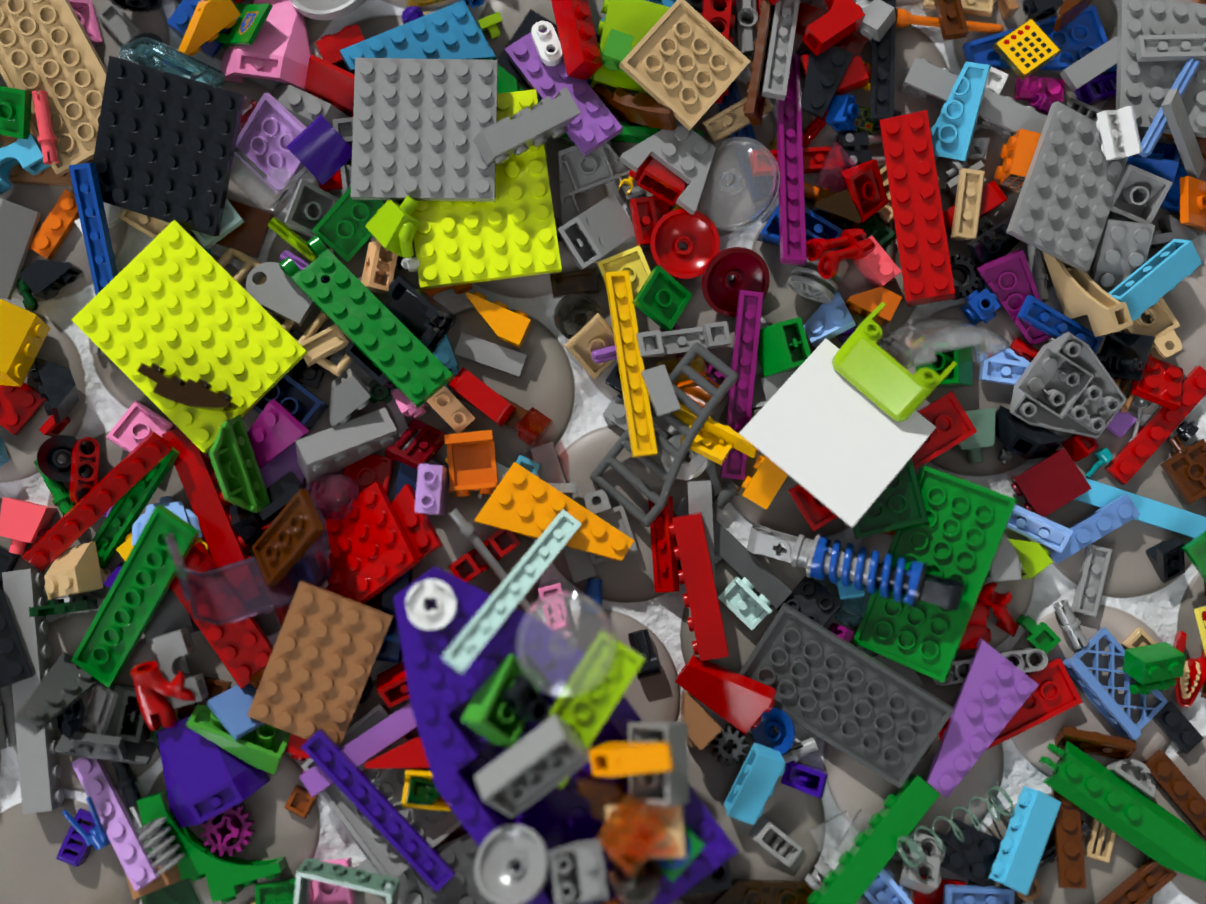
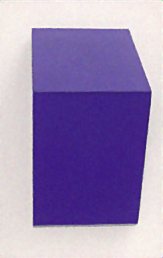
M791 761L785 764L781 783L822 799L828 774L822 768Z

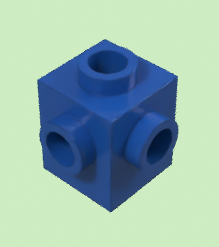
M985 288L980 293L975 290L965 298L967 303L960 307V309L963 311L964 316L975 326L981 321L986 324L996 317L995 311L1001 305L998 303L997 296Z

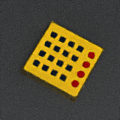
M1032 18L994 43L993 49L1022 81L1056 58L1062 51Z

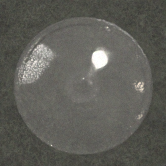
M732 137L714 145L716 147L696 209V211L706 215L717 229L727 231L740 230L760 220L773 205L780 186L779 166L773 154L755 139Z
M572 592L553 593L535 602L523 616L516 634V657L524 676L538 690L557 697L578 696L595 688L610 671L616 653L614 626L606 611L593 599Z

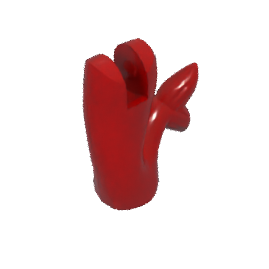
M156 661L141 663L131 670L138 704L150 731L159 729L160 719L165 729L175 726L176 715L174 709L164 696L175 697L185 701H196L193 692L184 686L186 679L181 671L169 682L163 676L160 666Z

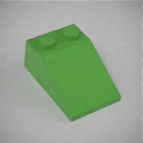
M514 654L508 655L472 697L461 719L463 723L492 744L510 748L517 743L526 722L519 720L512 709L504 703L501 698L502 693L510 689L517 675H523L528 678L539 694L546 681L545 678Z

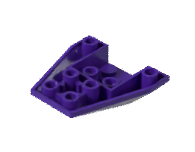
M192 714L177 721L174 727L164 728L157 732L169 805L181 828L199 825L243 802L270 781L266 771L247 764L188 728L186 724Z

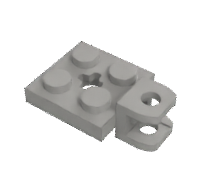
M603 490L585 495L587 510L634 540L622 505L611 508L608 496ZM593 497H600L601 503L594 505L592 503ZM635 541L627 553L638 550ZM589 553L592 564L609 559Z

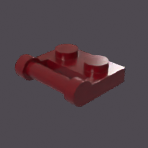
M412 419L408 423L406 431L393 446L390 445L385 450V455L393 461L398 460L418 470L419 464H428L445 443L444 435L446 433L417 419ZM415 433L418 434L417 437L412 441V443L406 448V450L403 451L402 449L415 435Z

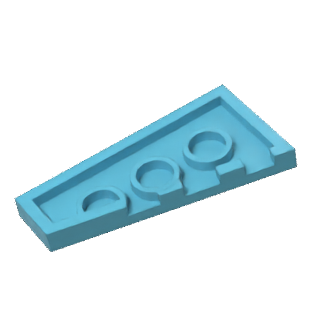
M965 62L947 102L944 103L940 111L941 113L931 129L934 156L967 161L991 69L990 65Z

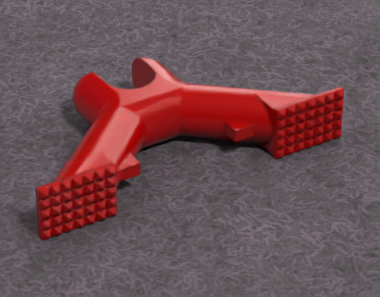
M989 582L983 586L978 599L993 609L992 614L997 618L995 625L1014 637L1019 624L1014 621L1007 607L1012 601V594L1009 591L1004 594L996 592L997 583Z

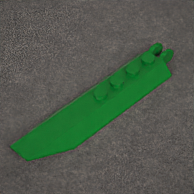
M1066 742V752L1056 745L1049 743L1047 749L1058 756L1059 760L1057 763H1054L1048 757L1042 756L1039 762L1052 770L1051 773H1053L1043 783L1160 865L1206 882V843L1187 824L1070 742Z

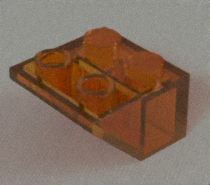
M585 769L577 771L576 785L574 786L582 799L584 797L588 799L590 804L588 808L596 820L601 819L603 824L606 823L605 806L607 804H629V796L616 777L593 776L592 771Z
M626 793L598 833L597 838L611 859L632 876H635L669 825Z

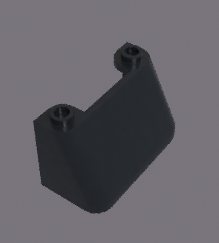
M398 275L389 285L388 294L393 300L387 309L433 354L454 325L456 316L406 278ZM350 340L344 352L382 387L397 389Z

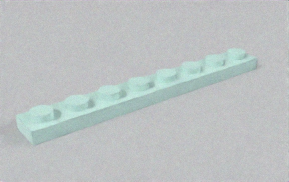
M562 509L442 655L441 659L462 675L582 523Z

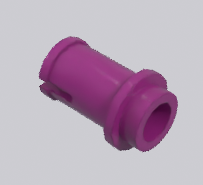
M1036 93L1030 101L1032 107L1046 115L1049 113L1051 104L1054 103L1048 99L1045 93Z

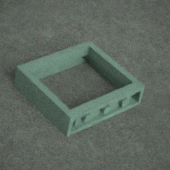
M306 858L297 870L294 904H309L312 879L387 897L386 904L398 903L400 879L392 878L388 875H379L363 869L358 870L341 864H332L316 858Z

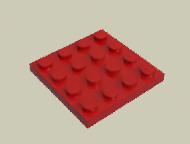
M376 481L324 521L322 524L325 530L311 545L331 591L362 604H365L420 562L382 484Z

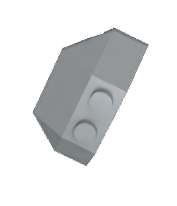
M276 85L271 94L306 127L320 114L332 127V119L349 118L332 104L292 85Z

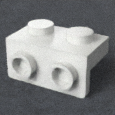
M1133 106L1097 113L1098 120L1096 126L1099 133H1101L1103 142L1101 150L1106 157V161L1119 160L1142 152Z

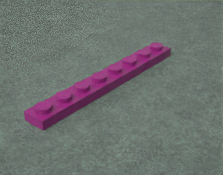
M740 290L738 294L731 369L738 374V380L728 393L725 425L730 426L737 433H740L751 420L764 292ZM733 448L721 466L720 478L745 480L747 455Z

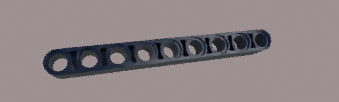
M402 462L399 464L395 497L405 484H411L416 493L418 470ZM413 568L383 589L380 611L392 615L393 619L376 661L400 663L402 647L394 596L411 584Z

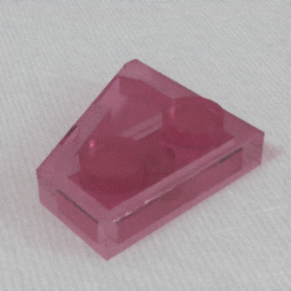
M836 141L832 144L817 178L816 185L839 193L845 190L840 171L854 167L856 163Z

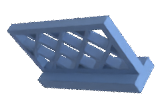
M1106 627L1101 628L1088 640L1089 644L1087 646H1082L1071 658L1065 659L1063 664L1073 682L1117 734L1125 739L1136 740L1142 734L1140 730L1169 701L1160 691L1152 690L1151 693L1158 700L1153 707H1146V694L1140 695V706L1130 705V676L1122 670H1115V656H1120L1124 660L1125 650ZM1102 637L1108 641V652L1099 651V640ZM1085 653H1093L1092 667H1086L1080 660ZM1099 654L1108 655V669L1099 668ZM1099 671L1108 672V686H1103L1099 682ZM1115 673L1124 674V688L1115 687ZM1115 690L1124 691V705L1118 704L1114 700ZM1130 708L1140 709V720L1136 724L1130 718Z

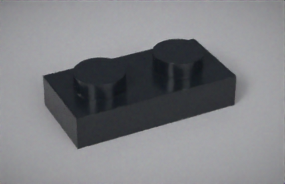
M1171 701L1152 718L1184 754L1190 752L1204 739Z

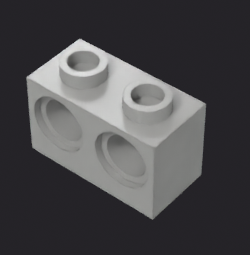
M913 832V833H912L911 835H909L907 838H909V839H911L912 841H914V833H915V832ZM917 832V845L921 849L922 847L925 848L929 856L925 855L926 862L920 858V864L916 868L910 867L903 860L899 884L929 894L937 889L941 883L939 868L943 862L945 852L940 850L934 837ZM906 843L904 853L913 864H916L914 854ZM919 871L925 875V880L920 877Z

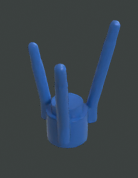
M88 796L86 801L96 824L89 831L91 835L87 834L67 810H63L62 814L84 838L87 846L93 844L95 850L109 845L111 842L102 826L91 797Z

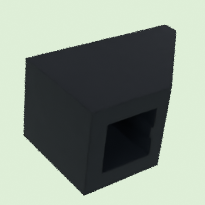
M36 260L22 271L19 276L36 296L47 301L57 296L60 292L59 290L65 285L73 283L83 271L70 262Z
M234 505L229 508L232 526L253 552L252 546L265 532L266 529L262 530V527L267 522L263 521L258 513H253Z

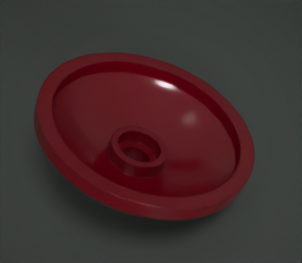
M744 247L728 248L715 255L707 264L702 276V293L705 301L714 311L724 316L736 317L739 291L764 292V300L769 289L770 275L763 258L753 250ZM733 275V280L728 282V277Z

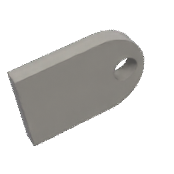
M265 262L259 264L247 276L246 290L266 310L301 327L313 308L314 303L286 276L279 267V263ZM258 276H265L267 278L266 282L262 285L255 284L254 280Z

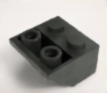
M115 683L110 689L102 731L110 736L122 737L125 741L141 743L151 738L150 732L152 731L149 730L142 716L135 687Z

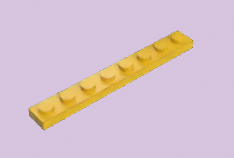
M629 270L606 272L604 277L632 458L653 456L658 452L649 395L641 372L644 371L643 357L640 356L636 336L639 332L635 306L632 303L634 300Z

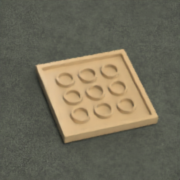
M677 0L621 61L619 67L658 103L672 111L673 116L690 131L751 61L685 0Z

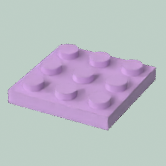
M264 93L239 133L234 153L279 194H285L303 166L287 146L307 127L270 93Z

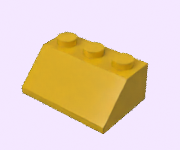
M0 299V385L21 387L50 327L36 314Z

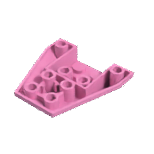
M253 0L252 4L270 3L273 7L252 46H229L222 59L219 79L236 83H243L244 77L283 82L284 85H292L307 92L305 82L311 52L305 16L295 8L291 0Z

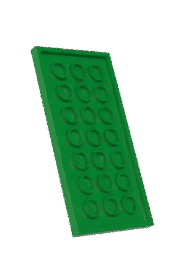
M922 465L917 481L928 522L897 529L887 554L892 555L891 566L895 567L900 557L905 559L904 570H908L913 561L928 563L929 574L955 579L964 583L965 588L959 609L949 610L920 600L915 609L909 606L908 603L903 602V600L896 602L893 597V591L888 598H883L879 588L876 594L870 596L852 643L944 683L1018 499Z

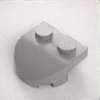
M1120 759L1112 761L1105 766L1148 798H1154L1156 788L1149 776L1151 771L1141 761L1136 759Z

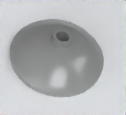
M508 824L494 830L483 841L476 856L475 877L481 893L494 904H525L532 900L541 890L547 877L549 868L547 848L542 838L534 830L526 826ZM521 863L522 868L517 872V866Z

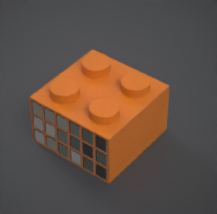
M1019 129L1013 136H1010L1006 144L1001 146L999 158H1002L1001 164L996 169L994 179L997 180L1002 190L1020 194L1041 133Z

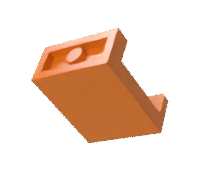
M493 431L445 434L444 439L447 446L450 478L449 492L455 494L456 497L470 496V492L479 491V495L492 494L493 490L499 485Z

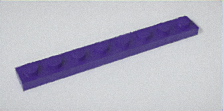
M322 728L301 746L435 892L441 889L455 875L456 872Z

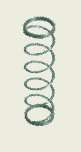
M994 786L988 790L986 800L980 797H973L969 802V810L960 806L953 808L951 821L939 816L934 819L932 830L923 826L916 828L914 841L904 836L897 839V848L901 857L912 868L919 866L920 858L924 862L927 861L924 852L916 842V833L919 829L930 831L940 850L945 852V846L934 830V824L938 819H945L950 822L956 837L963 842V834L953 823V812L956 809L967 811L973 825L981 832L982 826L971 812V803L975 799L985 801L992 817L1000 822L998 811L1004 816H1010L1014 812L1010 796L1003 788ZM994 789L999 790L1004 795L1009 804L1010 813L1005 812L998 805L994 797ZM989 793L993 805L988 801ZM990 806L996 812L998 819L992 813ZM972 816H973L974 819L977 821V823H978L980 829L976 826V824H975V822H974ZM955 828L957 829V831H958L959 834L961 835V838L958 836V834H957ZM901 840L905 841L912 850L916 864H913L905 855Z

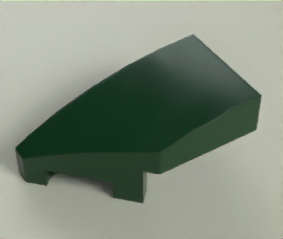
M415 776L410 777L406 803L431 806L442 797L435 786L434 780Z

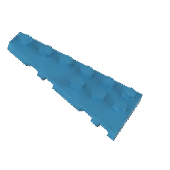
M464 0L340 50V56L352 74H355V58L496 60V55Z

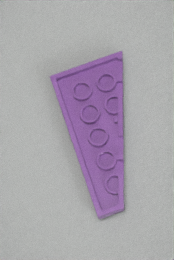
M981 638L977 642L976 646L978 648L974 658H971L968 666L970 669L965 681L962 682L953 706L954 711L950 716V722L947 730H944L941 746L938 753L935 754L926 781L946 798L953 792L1039 685Z

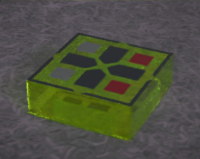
M859 106L858 116L854 122V125L857 127L856 131H867L868 135H871L875 123H869L870 109Z

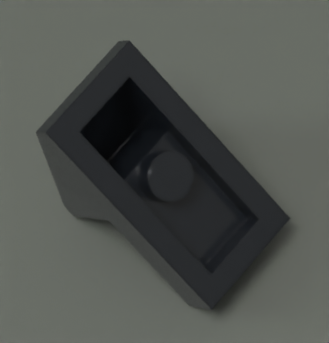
M1178 537L1171 541H1162L1146 550L1150 562L1163 583L1185 573V552L1182 549L1184 542Z

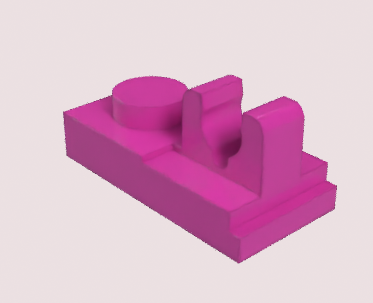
M1017 76L1014 99L1031 101V98L1036 93H1045L1051 101L1062 103L1065 81L1048 77Z

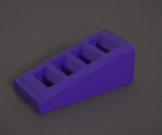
M1117 71L1097 76L1074 91L1077 99L1092 106L1115 97L1116 89L1113 88L1110 80L1112 79L1116 88Z
M80 808L74 819L88 835H91L89 831L96 826L90 811ZM82 819L93 823L92 826L82 824ZM71 825L56 859L78 867L86 862L92 845L87 846L84 838ZM74 840H77L79 842H82L83 845L81 846L73 842Z

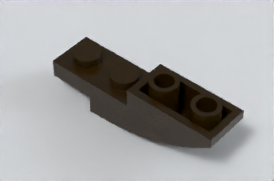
M141 363L137 372L157 383L153 390L154 393L182 405L210 411L236 410L238 405L231 402L232 396L221 390L218 394L210 390L212 385L200 378L197 382L188 379L186 382L175 375L170 378L164 374L166 370L155 363H152L151 366Z

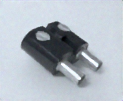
M867 131L839 132L836 137V146L840 147L844 167L841 171L873 159L877 160L878 165H884V156L871 157V150H868L870 143L882 142V135H868Z

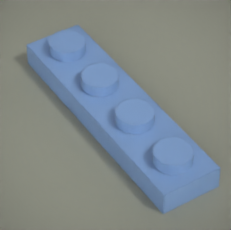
M1123 494L1067 527L1073 530V534L1062 553L1047 546L1045 547L1049 550L1053 562L1058 564L1138 517L1140 513L1130 496Z

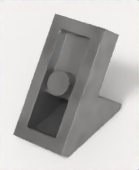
M1166 215L1158 221L1160 230L1154 231L1150 249L1165 247L1173 239L1193 240L1197 238L1196 232L1181 224L1173 216Z

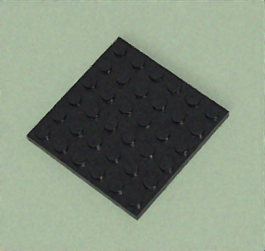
M109 56L93 163L96 164L103 202L169 223L175 220L182 227L214 237L219 236L245 95L115 56Z

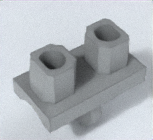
M953 159L948 163L949 170L945 172V176L947 178L954 176V178L940 189L943 195L949 193L956 200L959 170L968 166L967 162L962 161L959 163ZM980 160L968 169L981 171L985 165Z

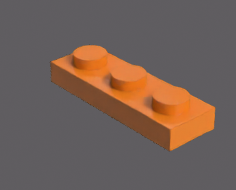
M66 189L64 190L31 241L29 248L50 261L75 225L74 221L79 219L75 194Z

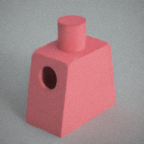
M3 497L0 513V536L12 539L9 552L24 555L27 543H36L47 532L57 508L16 498Z

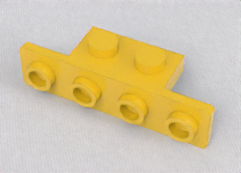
M679 403L681 409L672 414L691 428L698 416L684 404ZM710 416L690 447V450L721 466L733 448L752 458L757 454V448L742 435L735 432L730 426L714 421ZM683 435L682 438L680 439V444H682V442H683V440H684V438H685L684 435Z

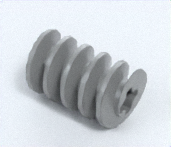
M166 817L157 818L135 830V832L143 831L138 838L139 841L148 840L143 849L152 848V851L147 856L148 859L157 858L152 867H162L156 875L177 865L185 856L184 852L175 853L180 847L179 843L171 845L172 841L176 838L175 835L166 836L171 830L170 826L162 827L167 820Z

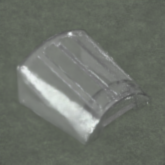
M946 316L914 319L895 327L880 338L882 349L889 350V355L907 370L913 367L930 365L936 361V353L972 347L975 364H978L1010 348L1009 341L1002 336L972 322Z

